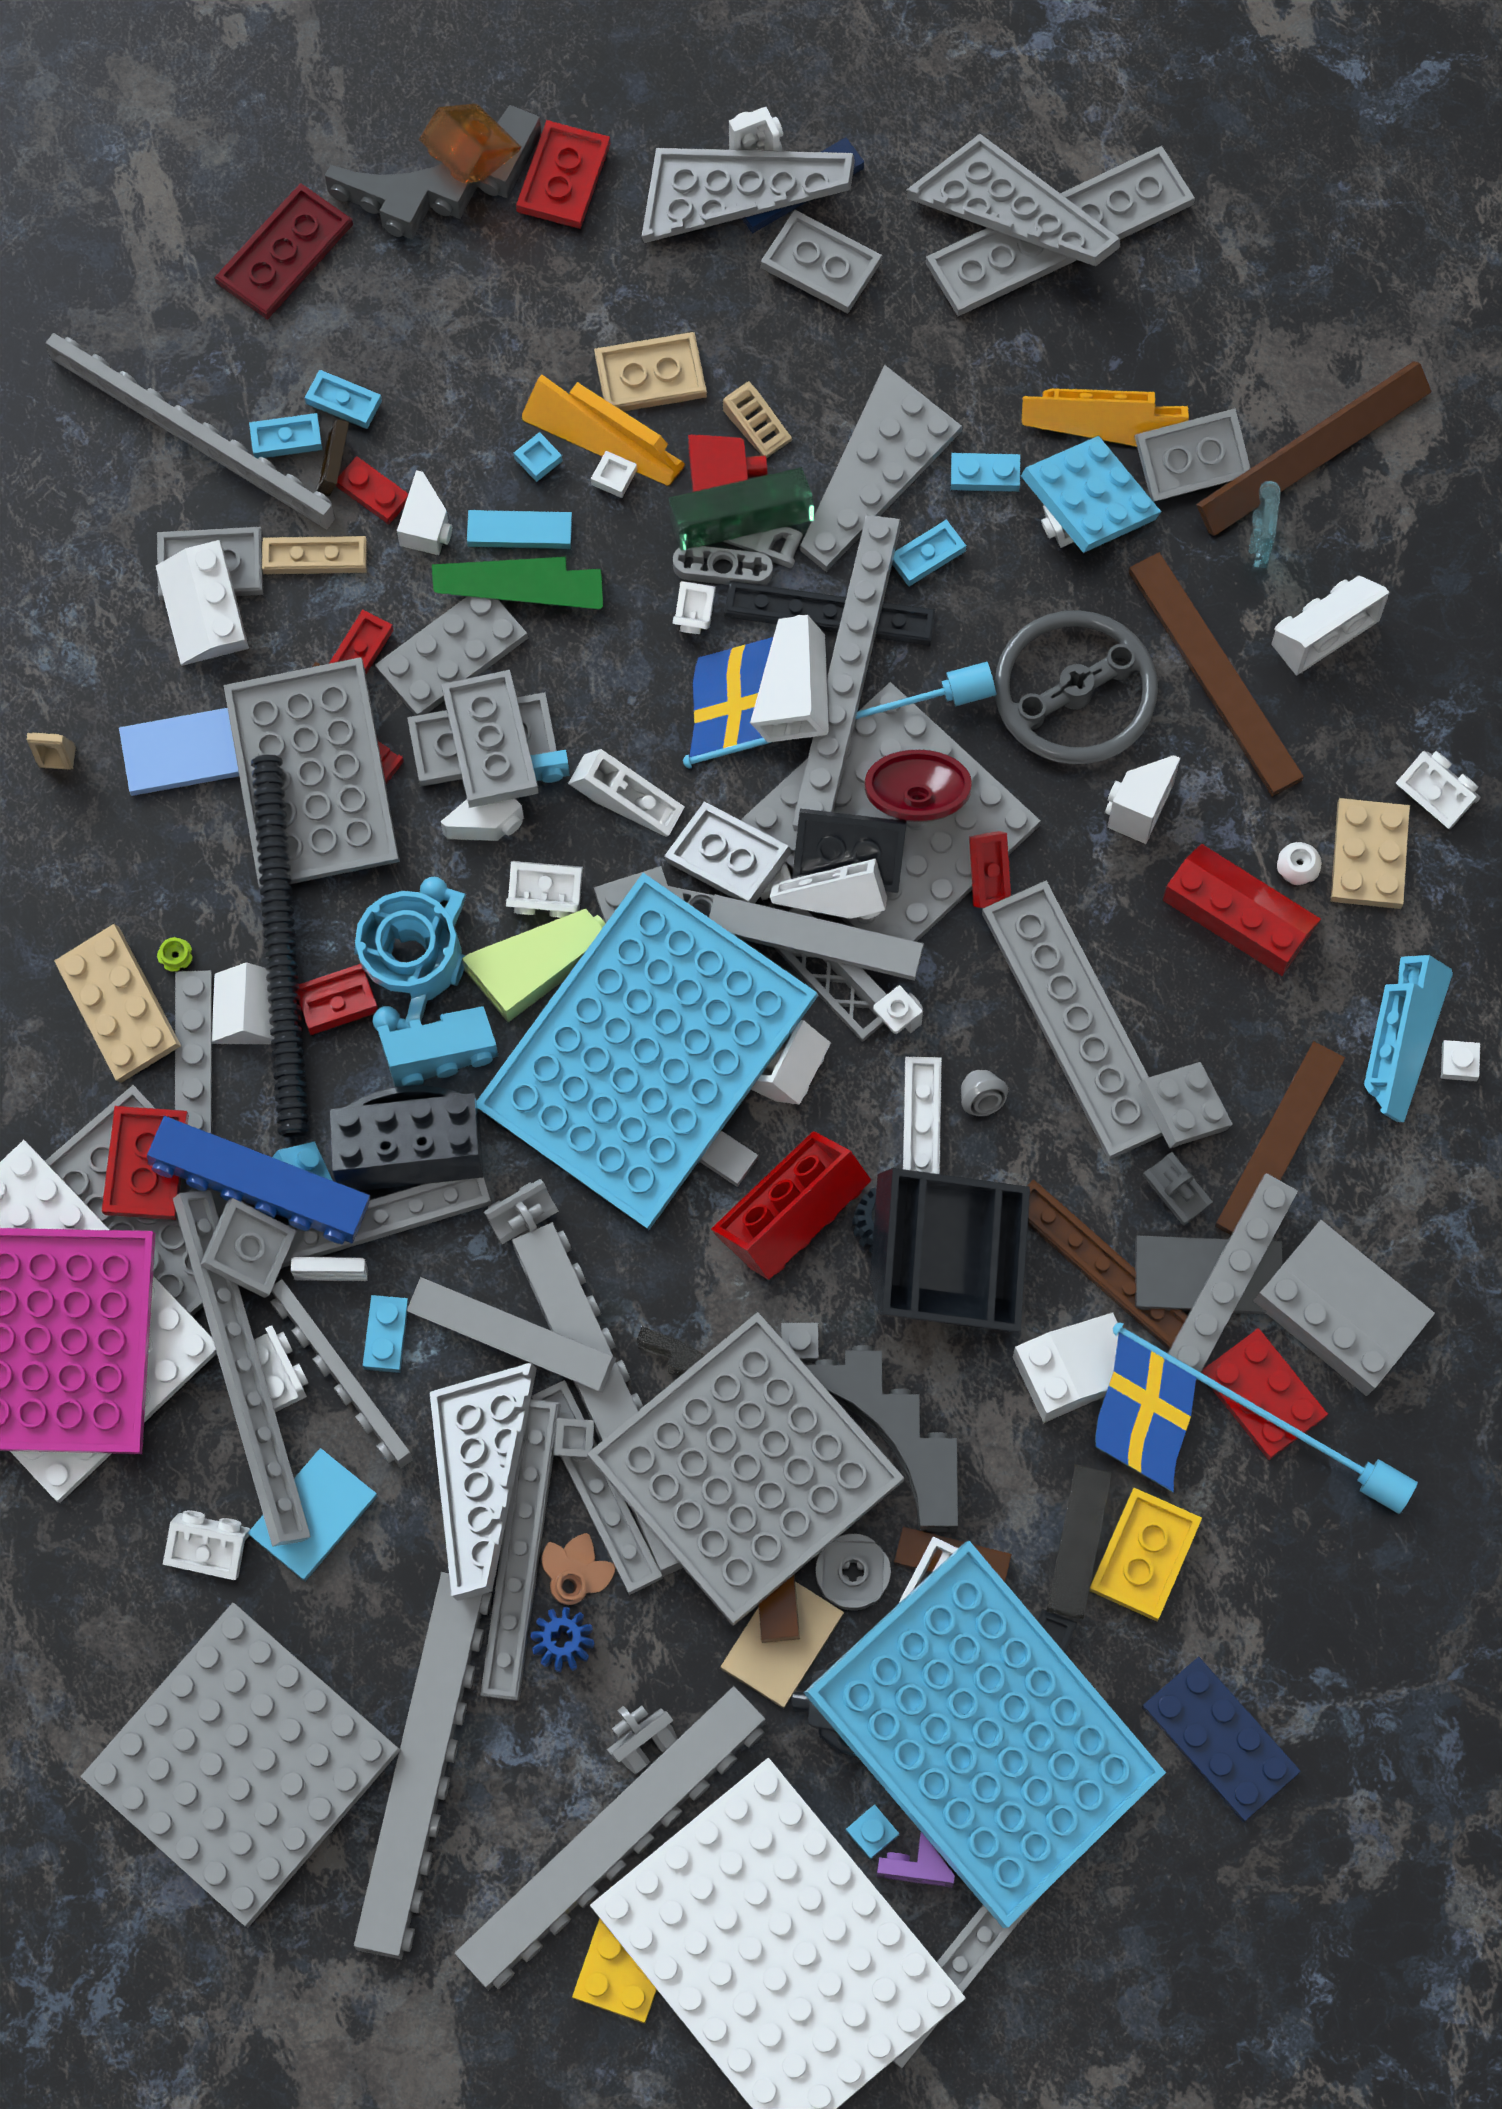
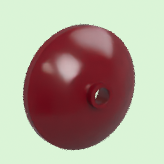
M905 750L889 754L875 762L865 777V792L869 801L886 815L907 822H930L955 813L969 800L972 789L971 776L963 764L946 754L931 750Z

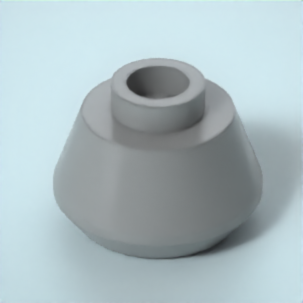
M988 1070L970 1072L961 1085L962 1107L965 1112L975 1116H987L996 1112L1004 1105L1008 1095L1006 1083Z

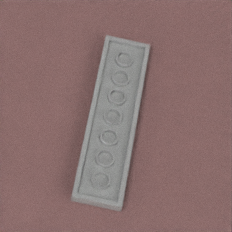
M1162 146L1060 193L1120 239L1194 205L1195 200ZM990 228L979 231L926 256V265L957 316L965 314L1076 261L1074 258Z
M1047 880L983 908L982 915L1108 1160L1163 1136L1138 1087V1084L1144 1079L1149 1078Z

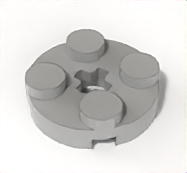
M845 1534L837 1537L822 1550L816 1563V1582L826 1601L845 1610H862L879 1602L888 1588L891 1567L886 1553L883 1552L880 1546L875 1544L874 1540L861 1534ZM853 1562L857 1563L859 1570H864V1575L857 1577L855 1582L849 1581V1577L842 1574V1570L848 1569L850 1563Z

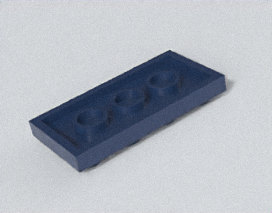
M1199 1656L1142 1706V1709L1243 1823L1301 1772Z

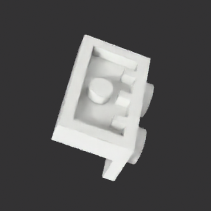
M1423 751L1398 779L1396 784L1443 825L1451 829L1470 806L1480 800L1481 797L1475 792L1478 786L1463 773L1458 778L1448 768L1452 763L1438 751H1435L1433 755Z
M271 1325L265 1328L267 1333L254 1339L273 1408L277 1412L306 1398L307 1396L302 1386L308 1384V1381L300 1365L297 1364L292 1367L286 1355L293 1352L284 1332L276 1334Z
M187 1510L183 1511V1513H178L170 1522L163 1565L236 1580L239 1576L244 1543L249 1537L248 1532L250 1528L241 1526V1522L234 1519L222 1518L219 1521L206 1519L203 1513Z

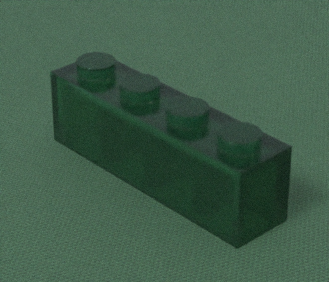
M802 467L669 497L670 520L681 551L814 520L813 495Z

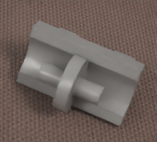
M541 1179L524 1185L515 1194L503 1201L493 1203L484 1211L501 1244L526 1230H529V1232L536 1230V1224L559 1212Z
M641 1705L630 1714L622 1706L617 1710L622 1721L615 1725L612 1730L617 1737H620L629 1729L631 1731L609 1747L607 1751L617 1762L621 1761L632 1773L636 1774L650 1763V1760L640 1748L642 1744L651 1738L658 1749L664 1752L678 1740L673 1727L670 1725L673 1719L667 1711L664 1712L660 1708L638 1725V1722L648 1715L644 1707Z

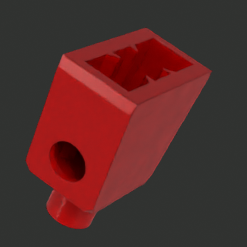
M688 435L694 509L745 498L748 496L749 477L768 476L766 455L746 457L744 439Z

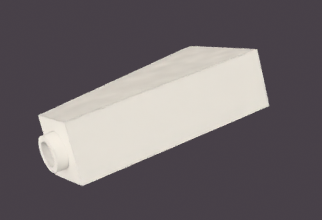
M797 615L795 617L778 619L750 722L767 742L828 734L825 634L809 615Z

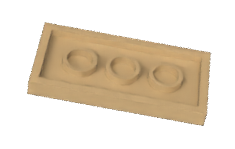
M115 924L109 926L54 960L116 1081L124 1082L181 1047L119 926Z

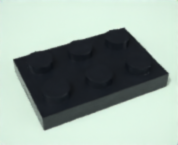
M800 808L792 879L876 859L885 891L898 893L907 821Z

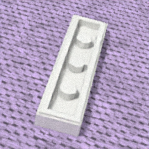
M905 1057L903 1169L940 1174L941 1058Z

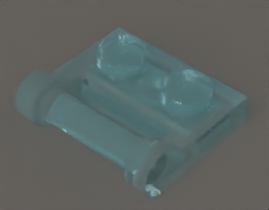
M1266 481L1261 485L1259 490L1260 504L1252 517L1254 527L1250 537L1249 553L1255 554L1253 567L1267 568L1275 541L1281 491L1279 485L1273 481Z

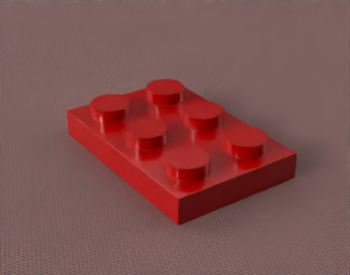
M546 120L516 204L517 212L581 229L611 144L610 137Z
M124 1106L114 1107L102 1203V1213L104 1215L177 1220L173 1198L180 1193L181 1177L173 1174L172 1178H167L152 1171V1166L148 1165L147 1153L163 1117L167 1116L188 1125L189 1114L187 1111Z
M1259 1328L1201 1371L1202 1374L1303 1433L1308 1432L1328 1416V1413ZM1211 1388L1268 1460H1271L1299 1439Z

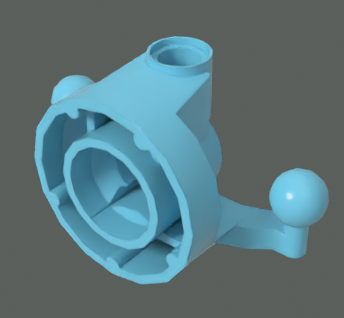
M439 877L425 879L420 886V893L400 891L381 897L367 908L357 925L354 954L358 955L365 972L373 982L390 991L405 992L411 995L406 1019L400 1018L398 1011L391 1006H383L376 1010L372 1022L377 1031V1027L388 1025L390 1032L409 1028V1021L416 1019L421 1021L427 1001L446 990L450 984L457 986L464 971L462 958L465 955L462 954L454 926L461 913L466 894L448 889L447 884ZM443 900L448 901L445 908L440 904ZM395 939H400L402 943L416 941L426 950L422 957L407 963L396 960L392 955Z

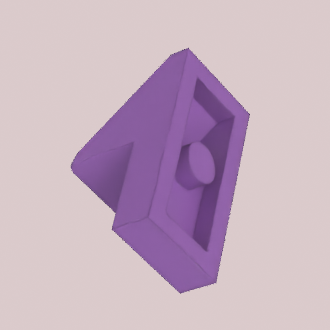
M922 1832L919 1839L917 1862L909 1861L910 1856L902 1853L889 1852L887 1853V1858L879 1857L876 1876L878 1878L951 1888L954 1884L955 1875Z

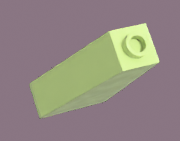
M583 909L467 954L462 958L464 970L504 1019L510 1022L567 978L606 923L600 916L596 915L593 917L587 909Z

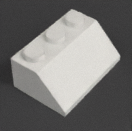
M220 540L185 548L156 565L181 666L249 649L228 564Z
M1357 576L1350 582L1343 580L1334 586L1330 591L1331 594L1324 599L1316 598L1309 602L1303 608V613L1295 618L1288 616L1278 623L1275 627V634L1271 645L1297 676L1379 622L1389 591L1384 586L1361 576Z

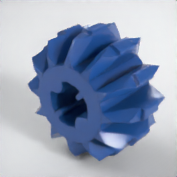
M564 1607L562 1618H557L554 1609H550L548 1614L551 1622L548 1623L542 1618L536 1620L537 1626L544 1632H531V1640L541 1642L532 1648L533 1654L541 1655L545 1653L541 1660V1665L544 1667L549 1666L555 1660L556 1672H562L563 1662L568 1661L570 1669L574 1671L577 1669L574 1659L576 1656L585 1662L589 1659V1655L582 1648H593L595 1645L593 1639L585 1637L593 1632L592 1625L580 1626L584 1620V1615L581 1612L570 1620V1608ZM561 1632H566L568 1638L572 1639V1642L567 1641L564 1647L560 1648L557 1645V1641H553V1638H560Z

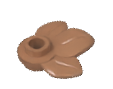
M588 1533L571 1539L564 1549L555 1543L548 1542L542 1554L543 1569L551 1579V1594L557 1602L563 1605H574L580 1602L586 1593L602 1591L607 1587L615 1572V1566L612 1562L595 1561L594 1547ZM564 1580H570L573 1583L574 1590L572 1593L569 1594L563 1590L562 1584Z

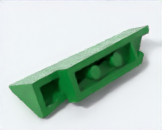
M566 557L432 564L433 590L435 593L601 609L603 607L602 569L568 571Z

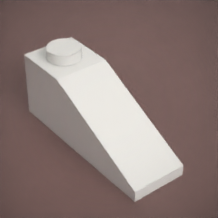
M602 749L584 754L568 783L597 804L665 837L670 835L684 809L682 804Z
M872 859L773 883L770 899L773 904L849 919L856 917L870 919L878 916L881 911H885L887 895L877 861Z

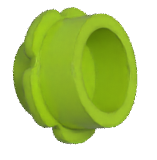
M176 937L169 938L161 944L157 958L160 964H164L166 970L177 972L180 968H186L190 965L193 958L190 954L192 948L185 940ZM174 952H177L179 955L178 957L173 958L172 954Z

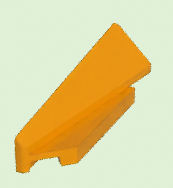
M542 374L538 378L522 413V420L602 457L605 451L629 460L637 464V473L666 486L671 485L684 469L685 463L665 451L668 443L661 435L577 382L568 394Z
M1052 388L1043 391L1042 397L1024 396L1022 402V424L1024 426L1088 438L1099 436L1104 441L1136 447L1137 444L1134 436L1136 434L1189 421L1188 406L1155 407V392Z

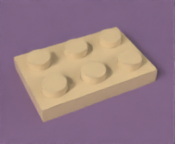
M1339 798L1337 803L1330 902L1402 908L1404 902L1410 805Z

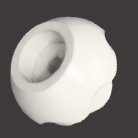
M1302 842L1291 843L1279 853L1277 870L1291 884L1303 885L1314 881L1318 877L1322 865L1321 857L1317 850L1309 844ZM1301 860L1303 864L1298 865L1296 861Z

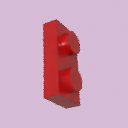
M357 456L338 476L336 484L337 488L388 525L403 510L409 493Z
M362 609L329 664L361 657L364 662L365 673L367 674L394 631L393 625Z
M997 831L969 836L973 906L984 908L1011 896L1007 833Z

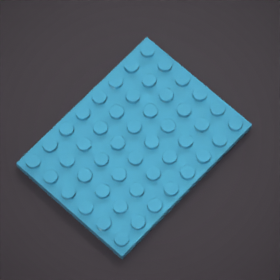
M642 873L476 1101L477 1107L480 1111L650 1230L819 995L809 986L645 873Z
M970 1541L962 1544L803 1692L1002 1928H1008L1166 1773Z

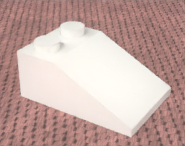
M1113 1313L1048 1332L1015 1347L1013 1359L1043 1423L1105 1397L1113 1374L1118 1335L1115 1336L1113 1333V1327L1118 1323Z

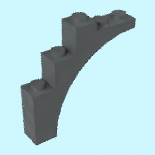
M509 105L498 123L477 144L451 160L435 167L411 173L378 175L354 172L330 165L325 174L328 193L339 201L346 202L348 200L358 204L369 213H380L382 228H385L388 233L396 237L405 236L413 240L430 207L442 216L451 215L461 219L477 187L489 195H500L508 199L541 136L540 116Z
M858 1345L852 1347V1350H845L844 1365H837V1361L831 1359L817 1360L815 1365H805L842 1407L850 1410L872 1427L894 1452L908 1478L916 1503L919 1531L956 1534L958 1528L957 1438H949V1434L943 1432L928 1433L927 1438H920V1394H911L909 1389H892L889 1391V1394H882V1351H874L873 1346Z

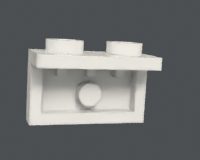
M767 107L753 112L740 113L734 119L729 120V150L783 151L780 137L783 136L781 124L777 117H771Z
M512 861L509 895L506 899V906L514 907V913L535 915L536 909L550 910L549 916L558 918L568 916L571 912H578L580 909L583 867Z

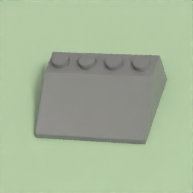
M1322 1220L1317 1223L1253 1300L1266 1311L1267 1315L1365 1396L1369 1395L1377 1387L1435 1314Z

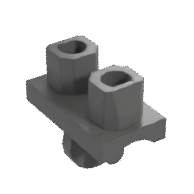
M1173 1152L1143 1173L1146 1181L1183 1226L1209 1208L1213 1203L1196 1182L1194 1176L1187 1171Z

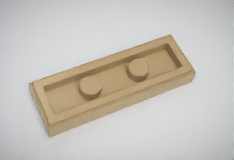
M366 536L263 538L262 572L263 574L367 573Z

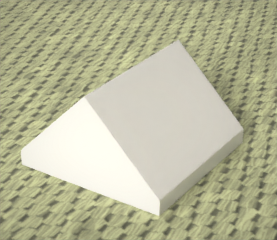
M246 962L215 974L212 1044H271L274 1037L270 1035V1030L273 1026L270 1025L269 1019L273 1015L268 1010L272 1004L268 1002V997L271 993L267 991V986L270 985V982L266 980V976L269 974L266 968Z

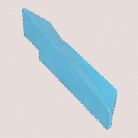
M1430 955L1401 957L1398 984L1385 985L1366 1073L1365 1088L1379 1102L1382 1107L1380 1111L1396 1122L1405 1121L1453 975L1451 968Z

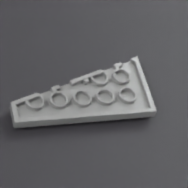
M981 134L977 135L906 189L907 199L1093 266H1097L1120 248V238Z
M656 148L641 237L644 243L851 190L855 163L853 153Z

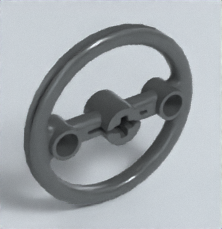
M1081 610L1047 614L1033 620L1020 629L1010 639L1000 656L994 682L996 690L995 701L999 714L1012 735L1027 749L1041 757L1068 764H1090L1106 760L1131 746L1143 734L1151 721L1158 694L1156 669L1148 650L1140 639L1123 624L1110 617ZM1080 627L1102 632L1120 643L1110 648L1106 658L1090 667L1082 664L1067 666L1060 675L1059 684L1040 695L1032 693L1024 695L1019 703L1012 701L1010 677L1015 661L1021 651L1039 636L1061 628ZM1116 658L1125 659L1128 662V664L1125 666L1116 665L1112 660ZM1132 671L1140 672L1142 680L1140 706L1131 723L1114 738L1088 747H1070L1050 742L1032 731L1043 724L1045 716L1063 706L1076 710L1084 708L1092 698L1093 689L1109 680H1124L1131 675ZM1026 708H1035L1040 713L1035 716L1027 715L1023 710Z

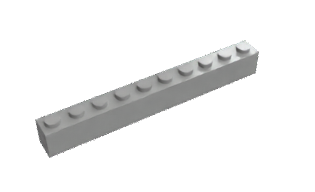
M552 1222L512 1239L515 1253L550 1331L613 1356L611 1349L616 1348L608 1328L606 1327L601 1330L596 1317L601 1315L593 1295L586 1297L581 1285L586 1283V1280L578 1262L572 1265L567 1256V1252L571 1251V1246L564 1231L562 1230L557 1233ZM622 1360L615 1361L603 1392L573 1381L590 1419L594 1420V1428L600 1442L643 1407L638 1394L631 1395L625 1382L631 1379ZM631 1508L662 1577L682 1569L683 1567Z
M441 1572L400 1746L401 1751L396 1763L354 1942V1947L358 1951L402 1960L404 1951L410 1952L412 1948L415 1929L409 1928L413 1913L419 1914L424 1891L418 1890L421 1875L428 1876L433 1853L427 1852L430 1837L436 1838L441 1822V1815L436 1814L439 1799L445 1800L447 1796L450 1778L444 1777L447 1762L454 1763L458 1740H454L453 1736L456 1725L462 1726L465 1719L467 1703L462 1702L464 1689H471L475 1666L470 1665L473 1651H480L484 1630L478 1629L482 1614L488 1615L492 1601V1593L489 1592L457 1601L451 1596L449 1573Z
M733 1686L454 1953L456 1957L488 1991L493 1986L497 1989L504 1986L515 1974L512 1968L522 1958L526 1962L532 1959L542 1949L543 1945L540 1941L550 1931L554 1935L559 1933L570 1922L571 1918L568 1914L578 1904L582 1908L587 1906L598 1895L599 1891L596 1887L606 1877L610 1881L615 1879L626 1868L627 1864L624 1860L634 1850L637 1854L642 1853L654 1841L655 1838L651 1834L661 1824L666 1828L670 1826L682 1814L683 1811L679 1807L689 1797L693 1801L697 1800L710 1787L707 1780L715 1772L718 1771L721 1775L724 1774L737 1761L738 1758L734 1754L744 1745L748 1748L752 1747L765 1734L761 1729L765 1725V1718Z

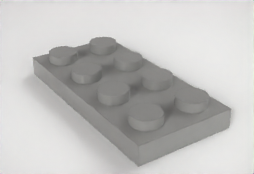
M467 596L376 663L375 669L415 716L429 713L444 701L441 684L477 677L527 640L528 635L498 599Z
M510 670L441 684L469 808L538 794V785Z
M546 693L517 697L530 755L557 751ZM447 710L407 717L420 787L462 779Z

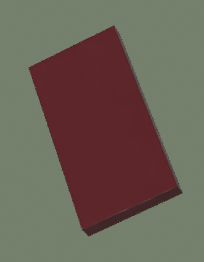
M300 183L214 277L215 282L268 320L353 226V221L349 216Z

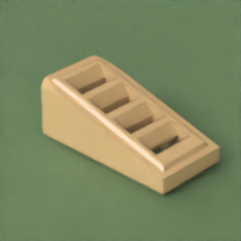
M750 381L723 399L724 413L761 456L766 455V458H768L792 441V437ZM757 410L758 413L755 416L746 420V416ZM766 421L768 423L757 432L754 431V428L762 422ZM773 431L777 434L766 443H763L761 440Z
M27 733V742L39 768L73 769L76 750L74 742L59 734Z

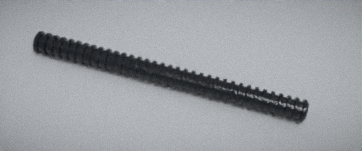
M260 755L251 760V766L255 768L251 774L255 778L252 782V787L256 789L253 793V798L257 800L254 803V809L258 811L254 815L255 820L258 821L255 829L259 832L256 835V840L260 842L257 846V851L261 853L258 856V862L262 864L258 868L259 873L262 874L259 878V883L263 885L260 889V894L264 896L261 899V905L265 907L261 913L266 918L263 920L262 926L266 928L263 932V937L267 939L264 943V948L268 950L265 953V959L269 961L265 965L266 970L269 971L266 980L270 982V985L267 986V991L271 993L268 997V1002L272 1004L268 1010L273 1015L269 1019L270 1025L273 1026L270 1030V1035L274 1037L271 1041V1046L275 1048L272 1051V1057L276 1058L272 1065L277 1070L273 1074V1078L277 1080L274 1089L278 1091V1094L275 1095V1101L279 1102V1105L276 1106V1112L280 1113L276 1121L281 1125L277 1129V1133L283 1137H299L309 1133L310 1127L306 1125V1122L309 1121V1116L305 1114V1111L308 1110V1104L304 1103L308 1096L303 1091L307 1087V1083L303 1081V1078L306 1077V1072L302 1070V1067L305 1066V1061L301 1059V1056L304 1055V1050L300 1048L304 1042L303 1038L299 1037L303 1033V1029L299 1026L302 1022V1017L298 1015L301 1011V1006L297 1004L300 1001V995L296 991L300 988L299 984L295 982L299 978V974L295 972V969L298 968V963L294 961L297 957V952L293 950L296 947V941L292 937L296 934L295 930L291 928L295 924V920L291 918V915L294 914V909L290 907L293 903V898L289 896L292 893V887L288 885L292 880L291 876L287 874L290 872L291 866L287 864L290 860V855L286 853L289 850V844L285 842L288 839V833L284 832L288 826L287 822L284 821L287 813L283 810L286 807V802L282 800L285 796V791L281 789L284 786V780L280 778L284 774L283 769L280 768L283 760L276 755Z

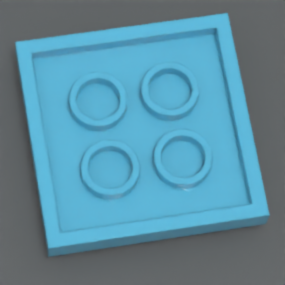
M1099 436L1025 468L1021 475L1023 480L1083 553L1156 520L1161 513L1156 504Z

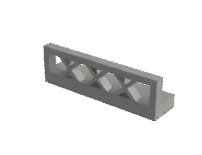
M792 908L789 911L792 913L813 917L807 910ZM775 948L862 1042L885 1024L874 1012L873 1008L887 994L862 968L823 959L827 963V974H811L806 969V957L813 956ZM795 956L802 957V963ZM831 969H832L837 975H830ZM819 982H826V989ZM830 982L845 983L851 989L850 1000L834 999L829 993ZM854 994H856L861 1001L854 1000ZM843 1007H850V1013L848 1014ZM854 1008H869L877 1018L863 1029L853 1019Z

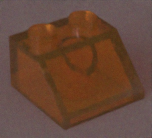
M477 103L438 107L419 138L428 148V153L445 164L451 170L450 174L462 183L484 181L517 154L522 147Z

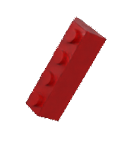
M1203 844L1199 845L1184 860L1167 884L1163 897L1164 902L1281 976L1287 971L1321 921V918Z
M813 1131L718 1221L711 1230L751 1270L769 1280L779 1273L799 1250L805 1248L825 1225L831 1223L851 1200L857 1198L872 1180L849 1149Z

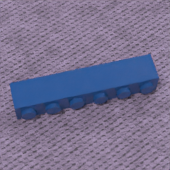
M167 1116L163 1117L147 1153L148 1165L152 1166V1171L161 1176L172 1178L174 1174L187 1179L186 1184L197 1190L206 1191L207 1188L218 1191L221 1193L220 1197L226 1201L234 1198L240 1202L243 1201L254 1205V1209L272 1218L276 1214L290 1219L289 1224L295 1228L309 1231L310 1228L321 1231L324 1233V1238L337 1244H343L344 1241L353 1244L369 1206L370 1195Z

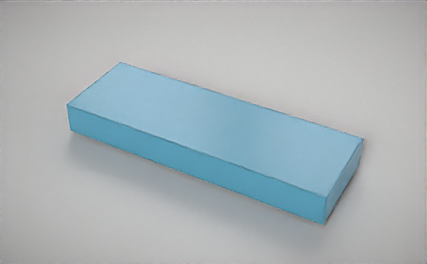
M468 510V547L571 549L572 512Z

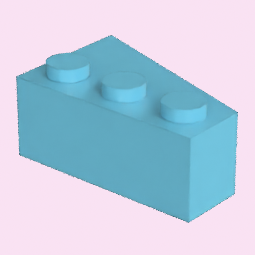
M484 1006L441 1014L440 1021L422 1025L420 1019L411 1020L408 1022L409 1028L391 1032L388 1025L377 1027L395 1087L421 1085L425 1079L438 1076V1078L450 1077L456 1074L460 1068L469 1065L481 1067L492 1062L493 1058L498 1057L497 1045Z

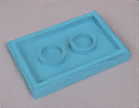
M321 1448L294 1478L311 1537L303 1542L272 1547L263 1515L248 1532V1535L305 1582L378 1497L376 1492Z

